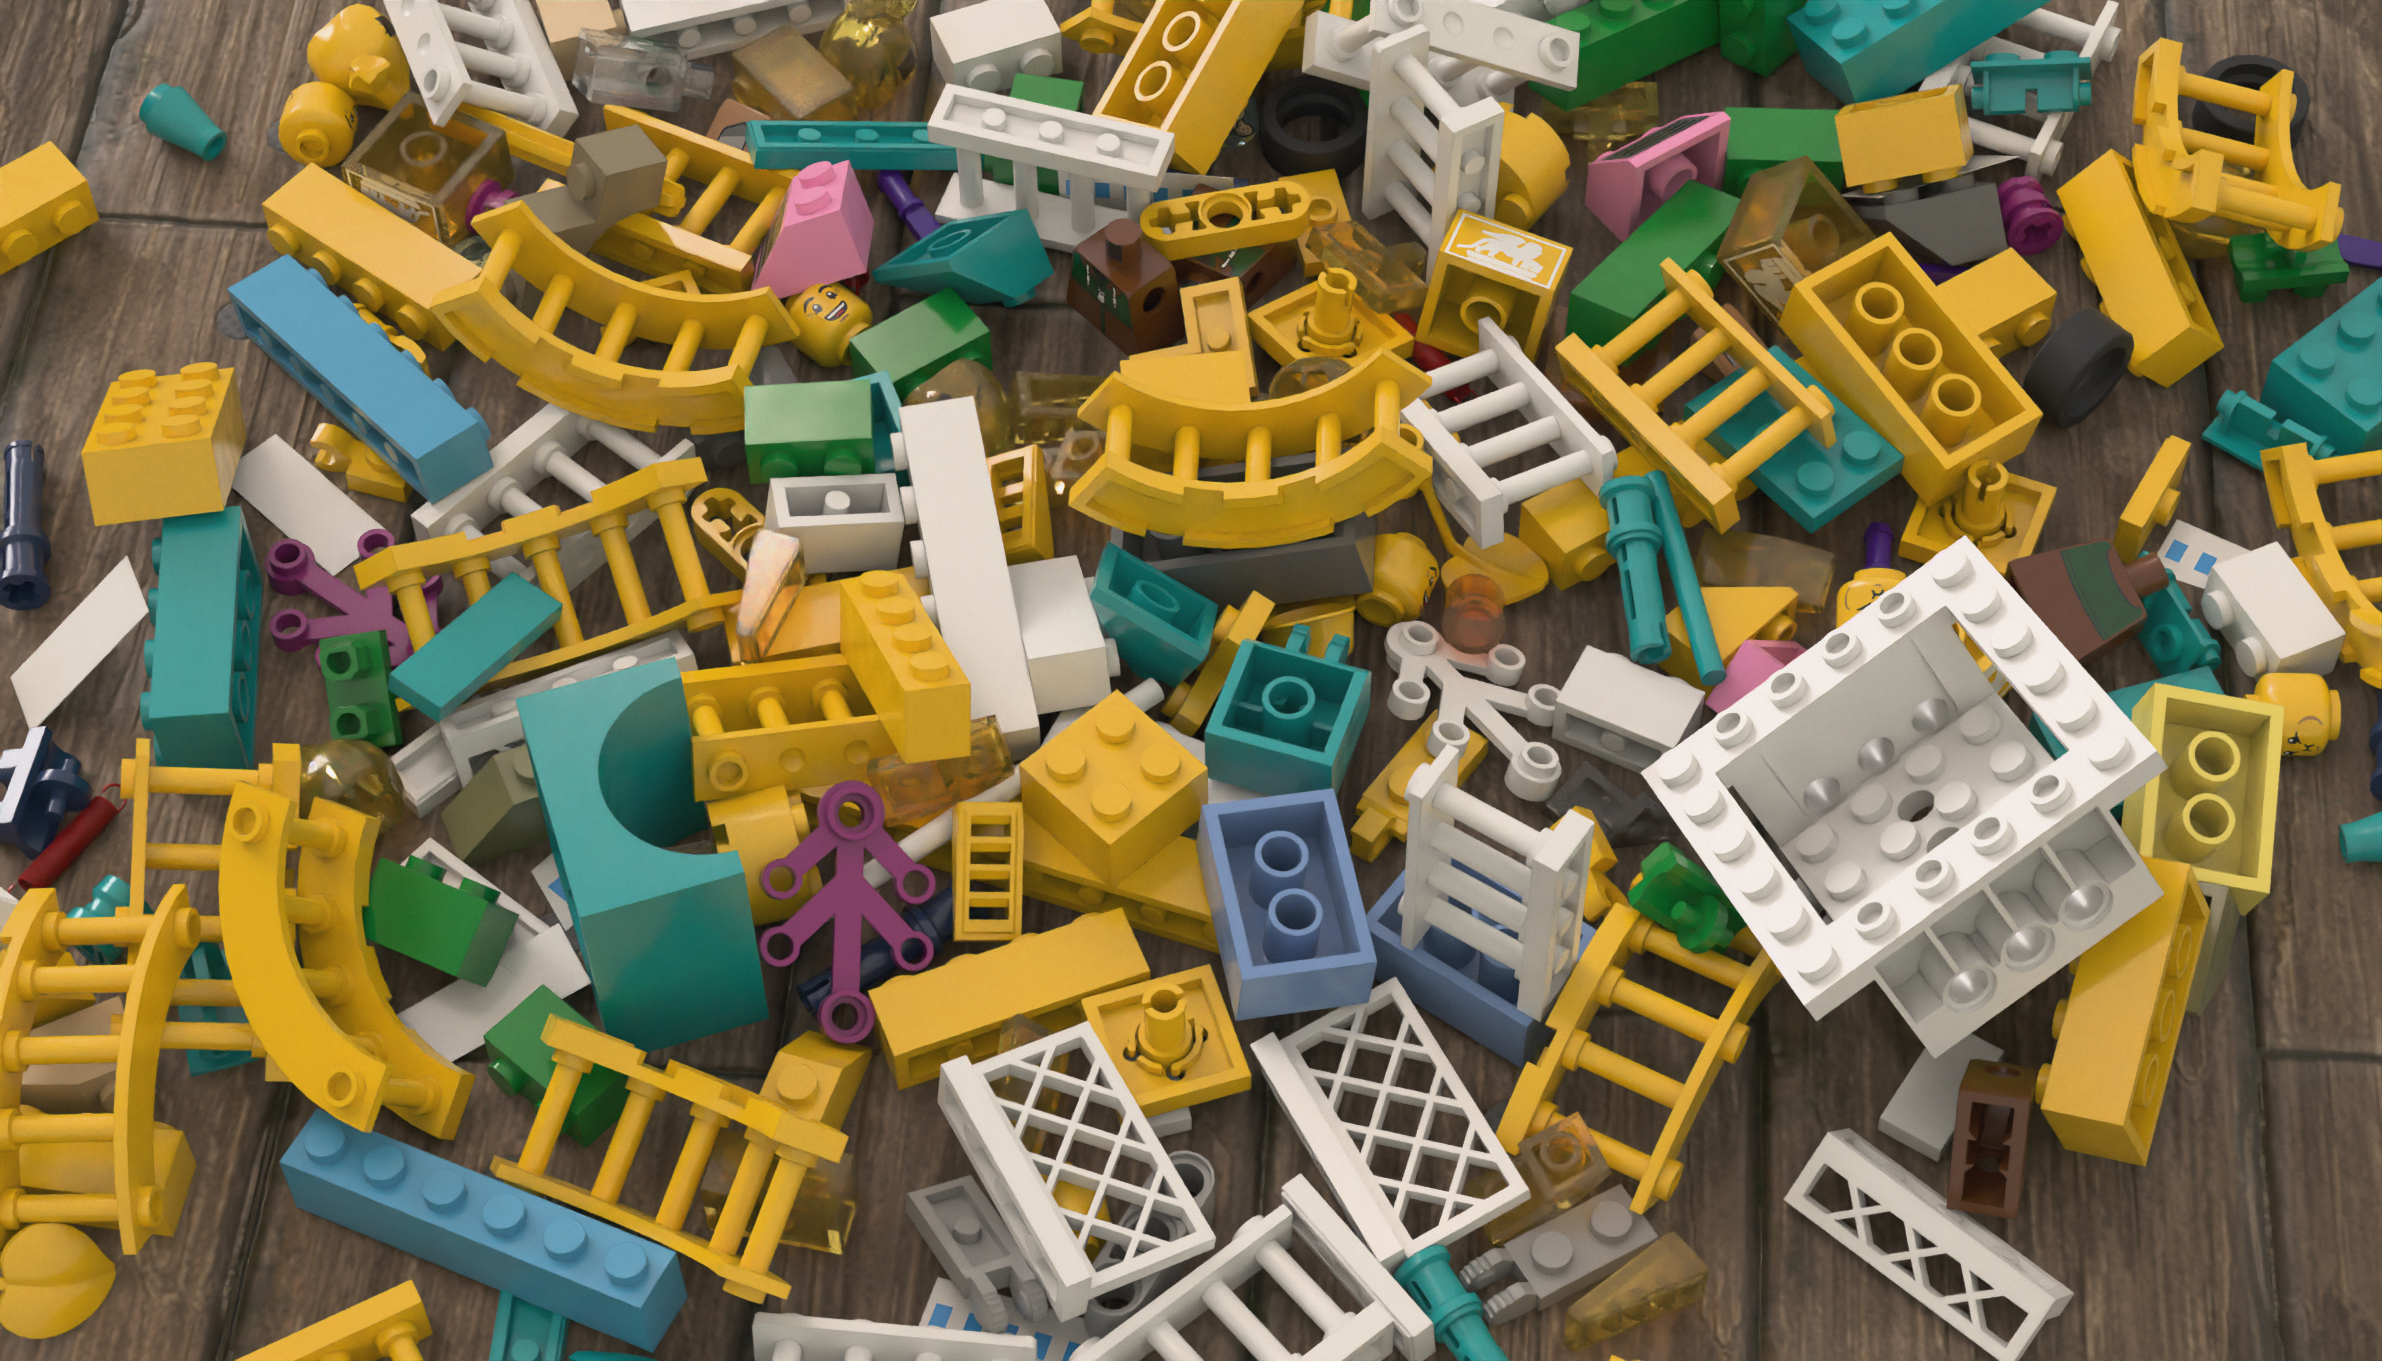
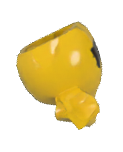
M354 4L339 12L313 36L307 47V62L320 82L331 83L345 90L357 105L385 109L390 111L395 117L402 118L412 110L410 65L392 22L384 14H381L373 7Z

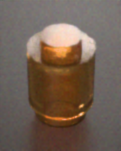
M1467 574L1455 579L1447 587L1442 601V630L1446 640L1453 648L1466 654H1481L1496 647L1502 640L1506 629V603L1501 587L1493 579L1481 574Z

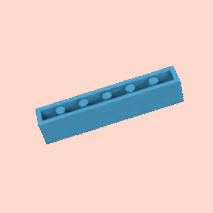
M286 254L227 288L244 334L431 504L436 503L494 467L486 441L491 439V433L478 411L473 407L465 410L458 404L449 387L441 379L437 378L432 381L424 374L419 362L408 350L400 353L392 346L387 334L376 322L370 325L367 324L360 317L356 307L345 295L339 297L334 295L316 269L310 268L306 270L289 254Z
M318 1108L279 1161L297 1208L495 1289L510 1292L517 1298L551 1312L553 1311L563 1317L651 1353L654 1352L688 1298L675 1251L373 1130L371 1133L362 1132Z

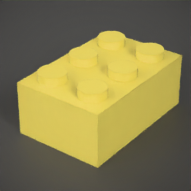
M2154 683L2133 707L2131 722L2158 751L2168 768L2124 799L2121 829L2139 855L2190 864L2197 881L2228 886L2240 915L2245 916L2270 894L2285 706Z

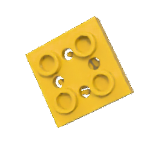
M1329 268L1327 274L1322 271L1319 274L1318 280L1247 313L1251 339L1308 390L1325 385L1347 374L1366 361L1382 346L1402 359L1412 356L1415 338L1357 287V280L1353 273L1342 268ZM1302 349H1308L1310 352H1304ZM1343 355H1350L1351 358L1343 357Z
M1978 460L1968 470L1966 486L1930 507L1918 497L1901 538L1898 556L1925 564L1928 560H1932L1939 552L1947 549L1966 535L2004 578L2008 562L2034 554L2053 506L2057 487L2009 473L1999 462L1996 463L1995 469L1988 472L1991 460Z
M1210 964L1080 999L1081 1014L1084 1022L1089 1021L1145 1118L1251 1089V1073ZM1203 1035L1207 1037V1040L1205 1042H1203L1202 1039ZM1136 1052H1139L1141 1054V1056H1139L1136 1059V1061L1133 1062L1128 1061L1124 1058V1056L1129 1055L1131 1058L1135 1057ZM1171 1072L1172 1076H1179L1183 1072L1185 1076L1181 1080L1173 1081L1167 1077V1074ZM1115 1109L1119 1123L1122 1125L1123 1119L1118 1110Z

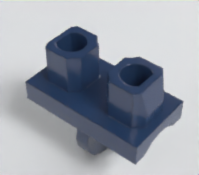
M47 726L30 728L23 748L3 750L0 758V782L7 788L4 800H0V844H15L30 860L38 858L47 846L53 842L59 823L63 821L65 813L84 810L89 805L92 797L90 784L79 776L82 768L81 762L75 756L64 752L55 744L52 739L53 733Z

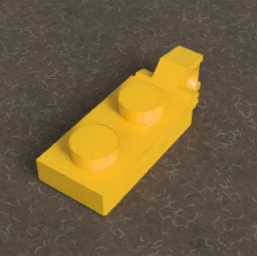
M1437 709L1433 711L1362 794V799L1355 808V814L1360 816V818L1350 830L1352 846L1349 848V851L1370 864L1394 837L1402 842L1407 840L1409 802L1404 799V794L1415 770L1422 763L1431 765L1436 759L1427 748V740L1434 722L1437 721ZM1469 728L1470 739L1463 757L1459 759L1458 789L1488 753L1489 740Z

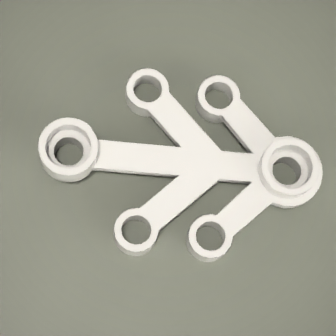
M1410 621L1393 625L1388 630L1384 641L1387 662L1398 673V679L1394 682L1387 701L1389 710L1395 716L1405 720L1421 718L1424 715L1430 698V690L1423 683V678L1429 677L1441 689L1437 721L1434 722L1427 740L1429 752L1437 758L1444 747L1450 744L1460 750L1459 759H1461L1470 739V732L1463 724L1464 715H1466L1510 760L1504 776L1508 789L1516 796L1528 801L1538 802L1549 799L1553 795L1561 775L1558 754L1553 748L1544 743H1528L1496 710L1525 717L1530 722L1539 726H1553L1555 701L1561 691L1547 684L1532 686L1528 694L1497 686H1512L1520 679L1526 660L1523 653L1513 646L1497 644L1492 646L1487 654L1446 643L1442 635L1425 622ZM1456 669L1484 675L1497 685L1463 677Z

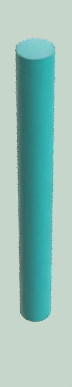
M1651 471L1644 477L1652 481L1655 487L1656 497L1654 502L1651 503L1653 520L1662 532L1663 543L1661 547L1700 679L1704 685H1717L1723 682L1727 675L1668 478L1664 471Z

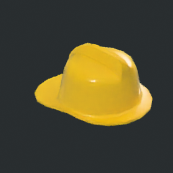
M1352 595L1276 604L1259 633L1264 643L1285 648L1294 625L1297 623L1311 627L1312 641L1308 655L1324 659L1328 643L1332 640L1334 634L1350 638L1348 655H1350L1354 648L1353 612L1356 609L1354 597Z

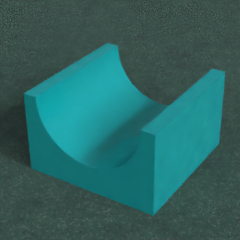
M675 656L515 699L551 851L587 974L592 982L590 984L605 1034L635 1045V1048L649 1053L768 1019L769 1013L745 873L738 851L692 855L667 850L683 838L709 829L704 801L695 802L692 793L690 746L692 733L682 678Z

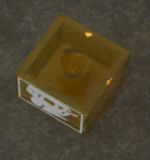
M410 90L403 95L341 165L346 184L451 250H454L469 233L465 225V215L469 200L477 187L485 180L493 179L500 183L502 191H504L515 179L505 130L458 110L453 113L444 127L434 125L422 95Z
M1805 155L1751 174L1716 255V259L1760 308L1761 312L1787 338V334L1778 323L1793 285L1872 242L1875 239V235L1813 161Z

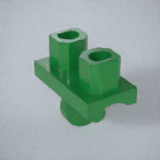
M2268 232L2231 235L2226 245V250L2234 270V282L2240 300L2245 304L2265 302L2274 289L2292 288L2293 293L2302 298L2322 297L2329 284L2346 283L2350 273L2348 264L2340 254L2337 239L2320 250L2308 253L2293 251L2278 245Z
M386 630L319 639V657L322 675L325 678L330 711L329 723L336 754L403 744L399 713L395 702L396 694L387 689L392 667Z
M1668 842L1661 843L1641 862L1640 871L1643 879L1627 893L1632 908L1676 933L1680 946L1695 954L1705 953L1710 949L1720 954L1725 953L1735 935L1747 926V923L1711 872L1687 859L1683 851Z

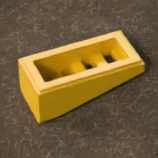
M1037 444L986 458L1007 566L1054 559V545L1042 449ZM1023 476L1022 482L1002 487V481ZM1023 500L1021 504L1005 508V505ZM1022 525L1021 529H1017L1010 532L1007 531V529H1011Z
M958 802L952 809L953 942H1011L1016 937L1021 936L1024 806L1022 802ZM971 825H1004V837L971 836ZM971 853H1004L1005 864H970ZM970 880L1005 881V892H970ZM969 907H1005V920L969 919Z

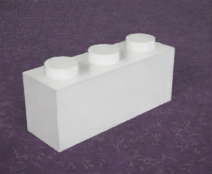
M1077 555L1008 566L1037 715L1097 705L1111 694L1109 677L1120 676V664L1115 639L1109 638L1089 598L1094 576L1083 577Z

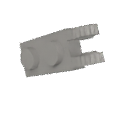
M971 1175L906 1194L905 1212L964 1300L970 1299L975 1319L980 1326H983L984 1331L1000 1334L1008 1330L1007 1309L1001 1296L997 1294L998 1289L1008 1286L1010 1287L1015 1307L1020 1314H1023L1027 1323H1036L1048 1317L1047 1297L1045 1296L1044 1289L1041 1287V1283H1038L1037 1277L1030 1269L1009 1229Z
M1620 1183L1503 1244V1248H1494L1484 1253L1481 1257H1476L1475 1260L1470 1261L1467 1266H1464L1458 1277L1466 1291L1472 1293L1473 1291L1477 1292L1480 1289H1484V1287L1490 1286L1511 1274L1515 1276L1518 1281L1517 1283L1507 1287L1503 1292L1500 1291L1498 1294L1493 1295L1483 1305V1316L1489 1325H1493V1327L1500 1326L1534 1308L1541 1311L1654 1252L1657 1249L1659 1236L1643 1214L1640 1215L1629 1210L1633 1200Z

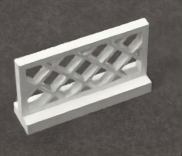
M1396 976L1372 989L1369 1003L1341 1006L1280 1041L1275 1033L1272 1032L1250 1044L1264 1080L1359 1240L1392 1277L1396 1270L1414 1254L1434 1245L1447 1246L1531 1199L1529 1188ZM1394 1002L1403 1017L1396 1041L1363 1034L1368 1016ZM1352 1025L1350 1031L1344 1030L1345 1028ZM1411 1033L1414 1034L1420 1046L1409 1044ZM1322 1041L1346 1045L1337 1074L1309 1068L1300 1053ZM1358 1048L1391 1055L1383 1084L1349 1077ZM1404 1058L1432 1063L1436 1072L1429 1094L1395 1087ZM1320 1085L1332 1088L1329 1099H1327ZM1444 1085L1453 1099L1441 1096ZM1344 1091L1378 1098L1369 1127L1343 1122L1339 1119L1337 1112ZM1390 1100L1424 1108L1416 1137L1381 1130ZM1436 1111L1465 1116L1469 1127L1462 1148L1428 1140ZM1352 1139L1364 1141L1361 1154ZM1477 1139H1479L1487 1153L1474 1150ZM1377 1144L1411 1151L1402 1181L1373 1175L1369 1167ZM1423 1154L1458 1162L1449 1192L1414 1184ZM1470 1164L1498 1170L1508 1186L1485 1200L1461 1195ZM1385 1193L1397 1195L1394 1208ZM1409 1198L1444 1206L1439 1226L1412 1240L1402 1223ZM1456 1209L1465 1210L1454 1217Z
M1089 1021L974 1065L970 1063L966 1055L941 1064L937 1102L1029 1267L1037 1277L1038 1283H1041V1287L1044 1289V1293L1061 1323L1086 1313L1088 1300L1214 1249L1216 1236ZM1080 1047L1092 1066L1087 1081L1050 1070L1054 1057ZM1010 1075L1032 1082L1033 1085L1025 1105H1021L996 1097L989 1082ZM1098 1078L1101 1081L1103 1087L1096 1085ZM1043 1086L1079 1097L1071 1120L1034 1109ZM1089 1101L1118 1110L1123 1119L1118 1135L1080 1124ZM1010 1120L1017 1122L1015 1129L1011 1124ZM1027 1125L1064 1137L1056 1160L1026 1150L1021 1140ZM1129 1132L1132 1134L1135 1141L1127 1139ZM1074 1140L1111 1152L1103 1175L1065 1163ZM1120 1155L1150 1165L1155 1173L1150 1190L1112 1178ZM1040 1174L1049 1176L1047 1183L1044 1182ZM1058 1180L1096 1191L1087 1215L1058 1206L1052 1196ZM1161 1186L1165 1190L1167 1196L1159 1193ZM1105 1195L1143 1206L1135 1231L1097 1219ZM1152 1210L1182 1219L1190 1235L1173 1242H1168L1146 1235L1144 1232ZM1072 1229L1081 1232L1078 1240ZM1090 1235L1128 1247L1124 1261L1096 1272L1084 1252ZM1138 1250L1145 1252L1141 1255L1136 1256Z

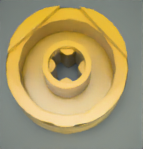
M1497 102L1505 110L1494 220L1527 232L1568 188L1570 179L1566 181L1565 170L1571 165L1570 158L1560 137L1542 118L1532 112L1524 118L1510 112L1514 106L1513 104ZM1435 164V166L1431 169L1434 173H1435L1436 164Z
M782 784L706 802L718 854L734 850L738 851L745 873L754 927L791 918L802 905L808 902L823 887L816 864L802 875L803 882L800 890L788 899L775 900L769 898L764 894L759 884L760 872L767 863L776 859H784L810 834L799 789L786 791L785 785ZM778 866L774 868L769 877L770 884L776 891L786 892L792 885V875L784 867Z

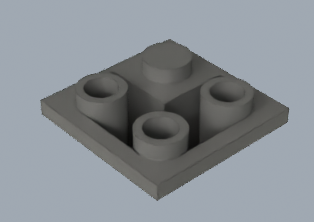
M1973 173L1958 174L1955 178L1933 182L1920 187L1906 186L1882 192V196H1885L1883 198L1862 197V201L1843 205L1845 217L1880 236L1891 232L1907 251L1932 264L1954 266L1993 257L2007 250L1996 183L1974 181Z

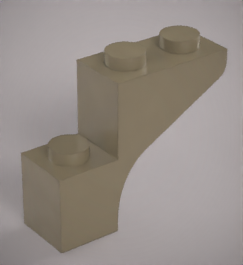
M638 124L576 138L571 165L567 169V185L504 200L503 206L523 200L536 217L556 236L585 256L594 242L611 226L630 215L659 206L668 160ZM512 268L500 290V293L530 320L533 319L545 294Z

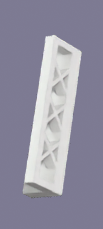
M678 629L458 706L438 723V726L452 755L462 789L474 777L468 758L493 749L504 752L526 744L515 699L674 656L680 672L696 671L698 666L694 653ZM519 740L517 745L512 743Z
M1850 1128L1827 1132L1784 1198L1787 1203L1999 1361H2019L2045 1321L2059 1316L2074 1295V1292L1965 1212L1946 1209L1947 1199ZM1827 1166L1848 1180L1853 1209L1832 1213L1809 1196ZM1864 1193L1881 1205L1867 1207ZM1890 1211L1904 1221L1909 1251L1887 1254L1873 1243L1868 1215ZM1855 1217L1857 1231L1841 1219ZM1920 1234L1935 1244L1936 1247L1923 1248ZM1947 1253L1961 1264L1966 1293L1943 1296L1931 1287L1925 1256ZM1911 1259L1914 1273L1898 1261ZM1977 1276L1992 1286L1993 1289L1980 1290ZM2005 1296L2028 1313L2009 1344L1987 1328L1981 1299ZM1968 1301L1970 1315L1954 1303Z

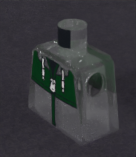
M580 27L572 84L591 103L678 112L682 96L700 99L710 98L714 81L713 66L687 62V54L674 43ZM657 67L655 75L651 79L646 80L648 73Z

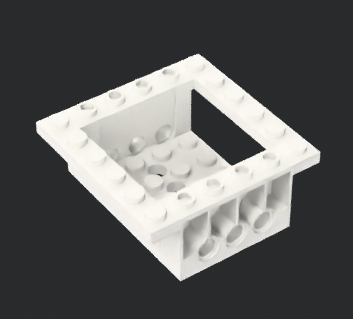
M1966 535L1947 549L1939 552L1928 563L1895 587L1883 593L1872 604L1839 628L1828 633L1820 642L1783 669L1775 672L1764 683L1728 709L1720 712L1712 721L1675 748L1664 753L1660 759L1640 772L1816 1021L1875 980L1934 1059L2164 895L2157 881L2109 810L2168 768L2153 745ZM1957 622L2066 748L2068 751L2056 761L2053 760L1997 694L1951 625ZM1734 786L1834 922L1826 926L1727 790L1729 787ZM1933 806L1931 812L1926 817L1916 822H1910L1919 810Z

